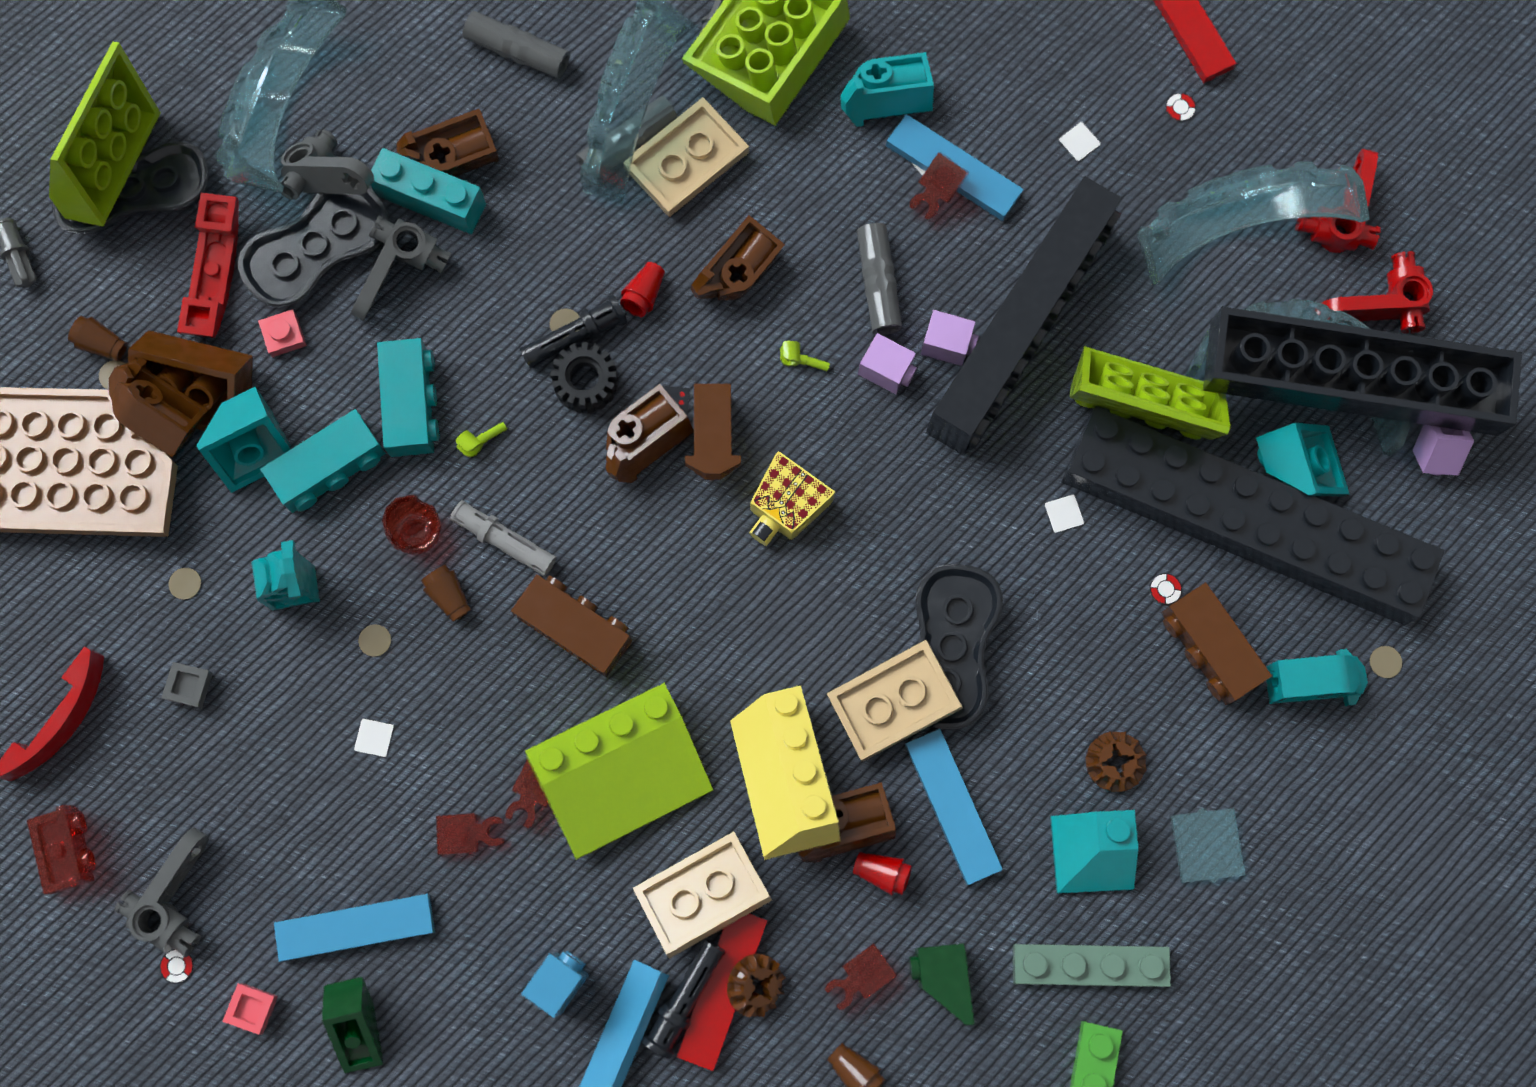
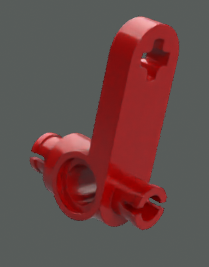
M1362 149L1359 152L1353 167L1345 206L1336 209L1321 206L1318 212L1302 208L1297 218V223L1299 224H1296L1295 231L1311 233V241L1320 243L1323 248L1333 253H1341L1346 250L1355 251L1358 245L1374 249L1380 236L1376 235V233L1379 234L1381 228L1379 226L1367 225L1365 222L1378 162V152ZM1335 225L1343 227L1347 234L1340 233Z
M1405 251L1399 252L1391 256L1393 270L1387 273L1388 292L1386 295L1348 296L1328 299L1319 305L1321 320L1333 323L1400 319L1401 333L1408 334L1410 328L1411 334L1421 332L1426 329L1423 315L1430 311L1429 301L1433 295V286L1430 280L1425 277L1424 268L1416 266L1415 252L1408 251L1407 257L1405 256ZM1403 291L1409 292L1413 296L1414 301L1407 299Z

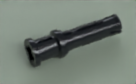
M613 294L608 296L607 302L591 310L586 308L581 310L580 318L524 347H520L519 349L529 368L560 353L563 349L569 348L572 344H577L588 337L598 339L601 337V333L619 323L622 325L627 324L628 321Z
M707 939L703 940L701 948L686 971L669 1004L664 1003L658 1009L660 1016L649 1035H644L641 1040L647 1048L665 1058H672L674 1054L672 1048L683 1029H688L691 1025L689 1014L705 989L722 956L726 953L723 948Z

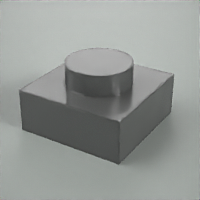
M172 662L161 698L202 709L213 672Z

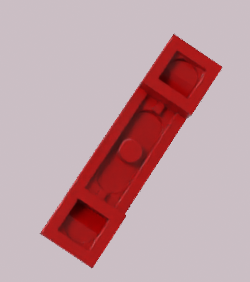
M201 193L195 224V228L200 232L189 296L182 299L177 328L179 334L215 338L219 330L229 297L236 259L239 223V201L237 197Z
M84 646L61 677L73 687L30 745L17 742L11 744L0 759V779L13 781L28 774L46 762L69 740L86 716L97 693L103 670L104 656Z

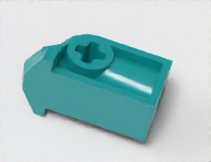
M926 52L872 59L866 61L858 68L841 94V109L856 127L863 126L864 119L933 111L934 83Z
M294 540L281 542V550L271 552L267 557L258 558L251 562L256 599L272 611L320 601L315 566L296 551Z
M1347 649L1336 651V655L1278 660L1266 666L1272 677L1266 680L1270 704L1343 697L1345 707L1356 705L1368 683L1364 665L1357 656H1353Z

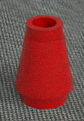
M647 262L621 291V306L627 312L637 317H644L647 312H651L665 275L664 269L656 263Z
M859 852L853 868V874L860 876V878L892 896L894 892L900 895L904 894L912 871V865L904 863L902 858L865 854Z

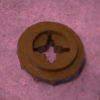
M1110 731L1098 736L1090 744L1086 754V768L1091 779L1099 787L1111 792H1123L1139 784L1144 773L1147 771V754L1140 746L1139 740L1129 736L1126 732ZM1113 750L1117 751L1119 756L1131 758L1127 763L1121 765L1122 772L1120 773L1117 772L1115 766H1102V763L1113 757Z
M751 954L742 958L734 966L728 978L727 994L731 1005L737 1012L749 1018L753 1016L764 1017L765 1012L769 1009L777 1008L775 1003L778 997L785 994L782 990V981L786 978L781 973L778 962L764 954ZM750 976L762 981L763 995L753 992L755 986Z

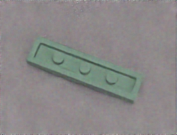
M1013 944V984L1171 987L1170 948L1151 946Z

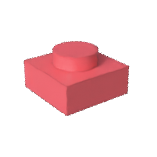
M293 309L258 321L268 353L272 358L307 346L297 315Z
M238 983L222 1022L261 1035L264 1033L278 996L244 983Z

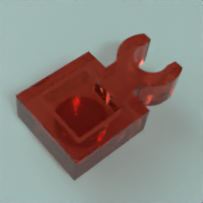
M938 152L918 182L926 190L924 193L914 196L909 207L916 209L922 200L927 201L929 211L924 218L927 220L933 218L939 209L938 200L941 198L946 203L950 202L970 172L942 152Z
M527 760L512 788V792L521 797L519 801L513 802L507 808L506 819L511 821L516 811L524 810L528 814L524 828L530 829L536 818L534 811L536 804L547 808L549 803Z
M475 813L436 816L438 855L478 853V841H483L487 845L495 847L505 844L503 838L492 839L489 835L491 826L504 824V819L500 817H489L482 824H477V814Z
M872 943L842 966L848 975L845 979L829 981L824 990L828 993L835 987L844 989L845 998L836 1005L839 1010H842L851 1004L853 994L858 990L864 999H867L897 975L874 943Z

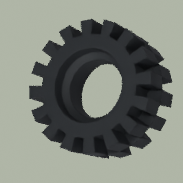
M582 342V347L576 348V344L570 345L569 352L563 349L559 353L560 359L557 360L555 358L553 362L554 370H551L552 385L559 401H563L564 406L568 409L573 407L575 412L582 413V409H587L588 413H594L593 408L599 407L600 410L605 408V402L607 400L611 402L614 398L613 392H617L618 374L610 354L606 350L602 352L600 346L596 344L591 348L586 342ZM581 366H590L599 374L597 384L589 390H579L571 383L572 373Z

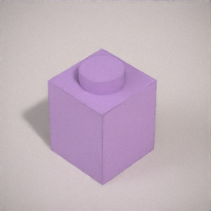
M933 310L921 355L962 366L965 356L970 355L977 344L979 335L972 334L975 321Z
M877 333L860 363L858 375L897 394L901 385L908 387L917 370V367L913 366L916 353Z
M1423 425L1413 448V453L1423 473L1459 476L1474 443V439L1468 431Z

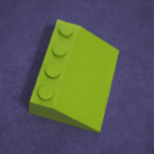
M724 0L683 56L682 61L744 110L776 125L849 21L848 1Z
M112 41L50 159L49 198L65 219L104 226L161 113L119 42Z
M1084 346L1070 387V398L1075 399L1077 404L1087 408L1099 406L1109 409L1111 413L1126 419L1131 418V416L1145 420L1149 426L1157 429L1173 428L1179 430L1182 435L1196 440L1201 439V437L1213 440L1227 435L1230 430L1226 394L1203 391L1204 381Z
M665 683L525 750L526 758L576 860L713 791L682 716Z

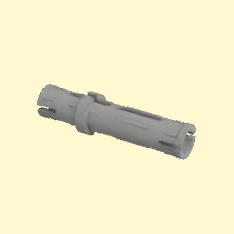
M461 500L456 505L451 514L450 521L469 530L477 536L476 539L483 544L488 542L512 558L532 568L543 577L550 572L557 559L555 555L541 549L536 544L499 523V519L494 515L488 516L473 508L464 500Z

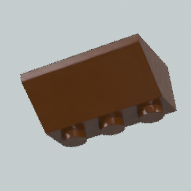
M149 330L128 349V362L142 357L147 361L145 369L208 410L197 427L198 430H206L221 403L252 388L253 355Z

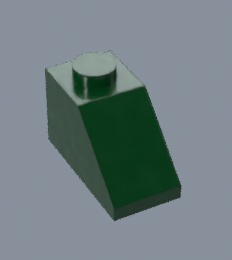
M958 943L915 948V956L909 957L912 981L918 980L919 988L965 1025L974 1024L965 944Z
M358 977L324 985L322 1022L344 1074L383 1065L374 1004L364 978Z

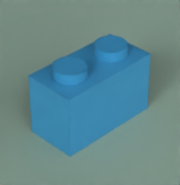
M563 951L561 954L559 952L549 953L521 994L553 1018L559 1016L564 1012L588 978L589 974L582 970L586 963L569 951Z

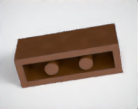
M536 574L512 608V614L515 618L608 678L632 642L630 635L626 633L629 628L613 616L605 620L595 612L598 607L586 598L579 596L575 600L566 594L567 587L556 578L549 575L545 580Z
M1206 582L1161 612L1165 618L1163 619L1165 628L1172 637H1178L1187 649L1185 650L1186 658L1195 669L1200 668L1208 679L1206 682L1207 687L1218 701L1222 700L1225 705L1230 704L1272 677Z

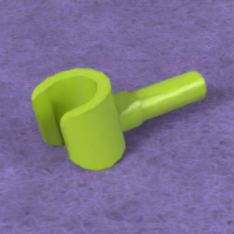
M784 341L780 347V360L785 366L808 365L826 372L829 369L830 363L800 354L799 342Z
M501 422L477 437L466 430L457 437L456 447L465 456L474 457L482 449L483 444L506 431L507 427L504 422Z

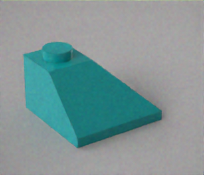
M256 387L221 403L197 443L198 450L231 493L264 477L260 469L292 449L272 410Z
M1292 423L1256 437L1259 446L1257 451L1258 459L1265 468L1266 473L1309 496L1344 497L1349 495L1329 426Z
M1135 810L1050 816L1056 893L1134 890L1138 857Z

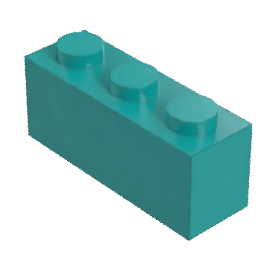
M382 148L371 169L374 175V182L371 187L378 197L471 235L486 206V201L480 187L385 148Z
M421 338L377 342L384 449L390 457L435 453L434 441H439V426L437 419H432L431 406H437L436 388L434 384H430L429 372L435 370L432 350H427Z
M354 409L260 470L282 504L294 513L297 510L304 511L312 507L317 502V497L328 490L335 491L347 484L348 478L360 470L367 471L380 462V457L386 453L364 419Z

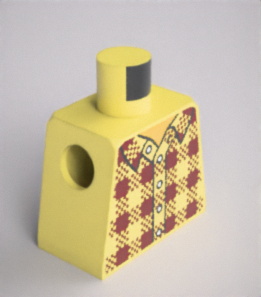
M778 451L750 503L751 511L760 519L749 534L765 546L769 544L778 531L792 540L833 502L835 491Z

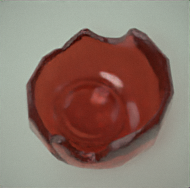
M407 495L394 499L386 507L382 519L385 536L389 543L403 553L410 555L422 554L429 551L439 541L442 530L439 515L436 513L433 505L421 501L416 495Z

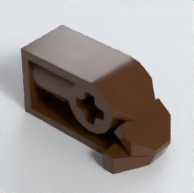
M479 108L420 131L404 133L397 142V154L454 177L499 160L497 150ZM443 152L447 162L440 164L437 154Z
M748 215L707 266L699 273L690 289L697 299L717 297L718 300H735L742 298L780 254L785 244ZM737 272L742 277L733 283L730 281V277Z
M142 357L124 365L116 366L109 377V395L112 399L113 413L116 419L123 426L173 457L194 434L208 410L145 369L147 361Z
M658 384L618 414L609 425L606 445V471L612 479L618 482L633 483L638 479L636 476L638 473L694 432L688 416L661 384Z
M694 384V456H685V466L704 480H721L741 465V455H732L731 384Z
M882 782L831 796L838 819L840 841L798 851L797 854L804 862L816 863L822 861L823 858L895 839L896 827Z

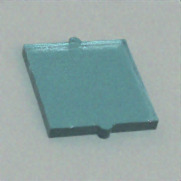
M1201 808L1197 813L1171 816L1181 883L1209 880L1211 883H1216L1218 878L1245 875L1234 808L1206 811L1205 808Z

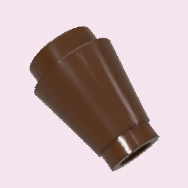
M79 316L68 334V341L74 344L75 349L115 361L121 360L128 347V342L122 340L92 316L89 318Z
M446 564L421 579L425 586L423 591L450 617L452 622L471 611L455 571H450Z
M844 1043L838 1046L827 1059L846 1087H881L886 1080L879 1073L881 1071L879 1067L848 1048Z

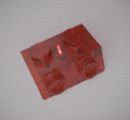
M64 804L56 807V811L27 820L44 895H51L95 881L93 870L96 869V860L92 850L87 848L84 833L87 832V822L84 814L78 811V807Z

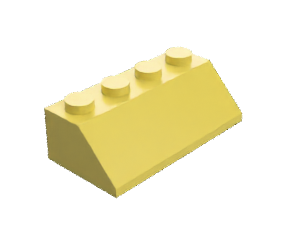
M801 685L762 695L730 722L764 860L839 842L838 819Z

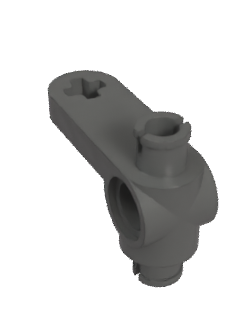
M318 130L315 137H305L302 142L292 145L283 153L281 157V163L283 164L281 175L283 180L279 182L277 188L284 197L293 200V198L297 200L301 192L362 195L367 192L374 182V175L369 167L358 159L334 157L332 150L338 144L337 139L327 130Z
M378 216L375 221L376 227H372L369 237L375 238L385 245L350 315L362 321L365 320L395 260L407 263L421 271L427 265L442 273L451 252L435 246L438 239L422 231L416 224L405 222L399 218L393 224ZM409 234L416 239L417 248L411 252L402 251L397 246L396 240L401 235Z
M191 828L179 840L141 898L132 890H128L120 898L126 903L122 905L117 902L114 908L116 913L127 918L125 926L135 938L149 942L164 953L169 952L173 948L184 957L192 953L195 947L191 945L192 943L198 944L201 935L188 929L189 919L180 914L169 902L208 843L209 836L197 828ZM154 911H157L161 917V924L153 932L148 926V919Z

